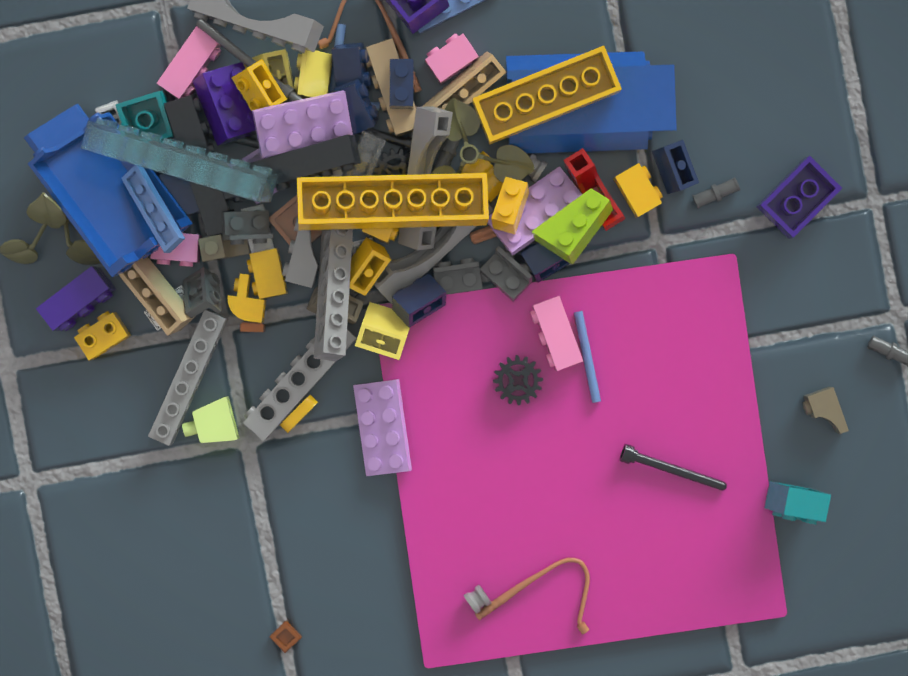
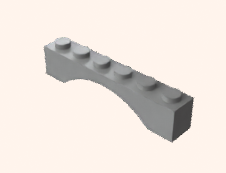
M190 0L187 9L195 13L194 17L199 20L202 18L207 22L209 18L214 20L213 23L220 27L226 28L227 25L233 26L232 29L242 34H246V31L252 32V36L265 41L267 37L272 39V43L285 47V44L292 45L291 49L300 53H305V50L315 52L324 28L316 20L295 13L272 21L248 19L239 14L229 0Z
M433 106L416 107L407 175L431 174L436 154L450 135L453 112ZM437 227L400 228L398 243L415 250L434 249Z
M341 169L333 171L334 175L330 177L343 176L344 172ZM297 217L294 231H298L296 240H291L288 253L292 254L290 263H285L282 275L286 276L285 281L313 288L319 265L312 248L311 230H299Z
M488 204V210H489V214H490V213H492L494 210H493V209L490 207V205ZM476 226L440 227L435 235L434 249L416 250L405 257L390 261L374 283V286L392 304V296L398 290L405 289L413 284L416 279L421 278Z

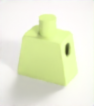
M229 396L193 411L194 421L182 424L185 437L198 434L200 443L232 441L240 438Z

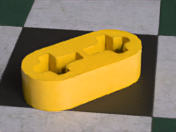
M310 394L280 426L289 433L311 411L318 401Z

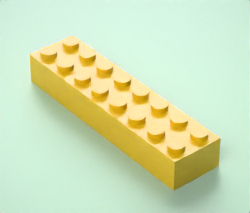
M487 173L297 178L299 230L487 225L489 220Z

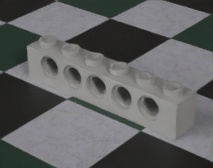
M353 229L322 230L314 344L315 359L336 362L346 356Z
M208 309L203 312L148 437L168 446L174 443L229 320L228 318Z
M348 329L346 350L357 339ZM315 337L305 347L308 351L303 357L298 355L290 363L293 368L287 374L283 371L274 381L277 383L276 387L272 391L267 389L259 398L262 402L258 407L252 406L245 413L244 417L247 419L243 423L261 440L265 441L334 365L335 361L320 359L319 367L312 368L309 366L308 358L314 355ZM296 372H301L305 376V381L302 385H296L293 382V375ZM285 389L289 392L290 397L287 402L279 401L277 397L279 390ZM269 406L274 410L272 419L263 417L262 410L264 407Z

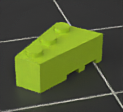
M591 188L531 231L536 242L573 265L613 211L611 201Z

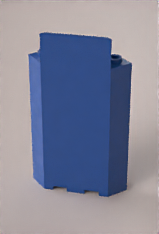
M644 51L607 53L622 88L619 93L508 137V144L519 147L525 153L577 152L582 148L585 151L648 149V140H652V131L677 130L674 65H650V61L645 59ZM581 54L506 56L507 84Z
M76 104L24 137L35 152L33 154L34 158L28 165L111 277L126 272L135 262L141 258L144 260L160 247L121 179L135 164H141L144 167L180 231L183 233L193 224L110 112L104 114L96 113L88 118L79 104Z

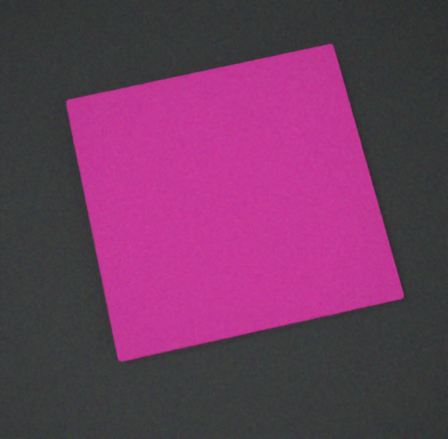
M735 254L545 280L539 283L532 282L514 302L499 288L446 295L445 306L410 327L400 360L379 354L383 381L399 379L412 470L396 474L423 662L426 668L781 618L787 615L774 516L771 510L765 509L769 481L738 263ZM560 296L581 356L582 351L574 312L583 311L601 398L600 402L592 403L584 361L556 371L555 367L550 368L546 358L549 350L547 345L542 346L538 333L542 331L539 323L534 324L530 311L533 310L532 305ZM391 303L379 304L392 309ZM519 355L520 361H523L526 356L528 357V364L535 361L536 364L533 368L541 369L537 376L543 378V381L538 382L537 385L542 390H535L534 392L537 397L529 396L530 403L528 404L524 399L521 400V405H517L516 400L508 404V397L506 396L504 399H501L500 396L503 392L495 391L499 384L493 383V380L498 379L499 375H496L494 371H501L502 368L499 363L501 362L506 365L507 357L515 361V356ZM513 365L510 368L514 371H521L525 366ZM510 372L514 379L512 384L514 386L519 384L526 388L522 381L523 375L516 376ZM505 373L502 379L504 388L508 385V376ZM532 373L528 376V384L531 387L533 385ZM515 390L512 393L515 396L526 394L523 390ZM625 444L634 446L640 454L724 481L727 484V488L722 491L638 462H630L629 464L621 462L620 455ZM565 558H577L585 563L590 576L589 589L582 621L588 626L589 631L581 634L577 628L578 614L585 586V573L578 563L567 562L555 567L480 621L466 601L464 594L467 592L471 593L474 591L475 586L479 584L490 601H493L515 585L551 564Z

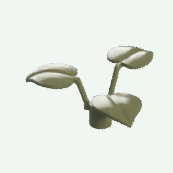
M455 98L449 101L445 110L453 112L448 139L456 142L463 138L464 146L460 150L462 162L457 172L451 166L444 165L437 167L431 174H461L466 164H475L479 159L496 163L493 168L494 175L502 183L505 177L521 181L534 171L535 167L531 158L522 149L514 145L499 147L496 153L497 159L480 154L474 145L468 143L467 136L475 135L480 127V120L476 110Z
M44 192L27 207L26 211L33 221L43 224L33 243L28 245L23 240L14 239L0 246V254L9 260L20 264H31L38 258V253L33 249L36 247L47 225L55 229L63 225L66 244L69 247L66 255L71 260L84 265L101 263L85 240L71 242L67 216L56 201H53Z

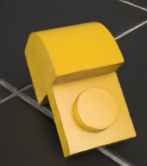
M240 274L239 278H235L234 291L237 292V296L228 295L227 298L229 308L236 317L242 320L264 323L266 300L248 298L251 275Z

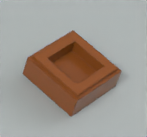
M242 322L240 324V332H265L266 324Z
M287 620L269 636L284 653L302 638L299 632Z

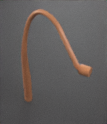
M342 0L328 39L323 38L318 41L320 49L328 47L329 43H331L347 0ZM375 0L390 30L400 59H409L382 2ZM414 72L413 93L415 94L422 91Z
M561 559L491 601L492 604L484 606L475 615L480 621L550 570L561 564L574 562L578 563L585 573V586L577 620L578 630L581 634H585L589 631L588 626L582 621L590 583L588 568L580 559Z

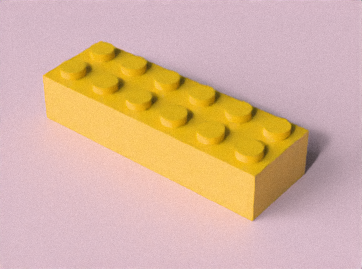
M601 46L472 98V103L490 145L615 95L622 88L605 46Z

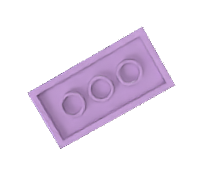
M344 90L252 110L262 158L289 152L344 135H353Z
M559 166L529 187V195L516 234L493 229L491 220L493 213L489 215L487 224L513 256L535 241L531 231L580 197L582 193Z
M399 379L353 385L366 476L411 471L412 466Z

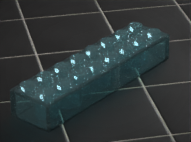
M97 118L96 122L88 121L81 149L256 202H271L278 175L272 173L273 169L261 165L249 167L251 162L231 158V161L227 160L228 155L210 151L206 154L205 148L194 145L183 147L184 142L167 138L161 140V135L142 131L140 134V129L128 125H119L117 127L118 122L108 119Z

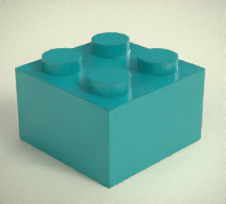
M165 90L115 104L123 130L136 148L174 136L164 103L169 102Z
M770 481L765 509L771 510L772 515L782 517L783 519L791 521L801 520L805 523L816 525L817 521L826 522L831 494L811 488Z

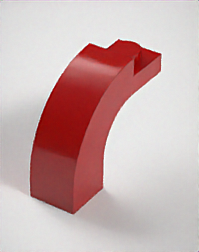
M583 148L563 160L571 179L582 194L592 188L611 201L613 211L602 224L605 231L625 220L623 213L602 183L594 163Z

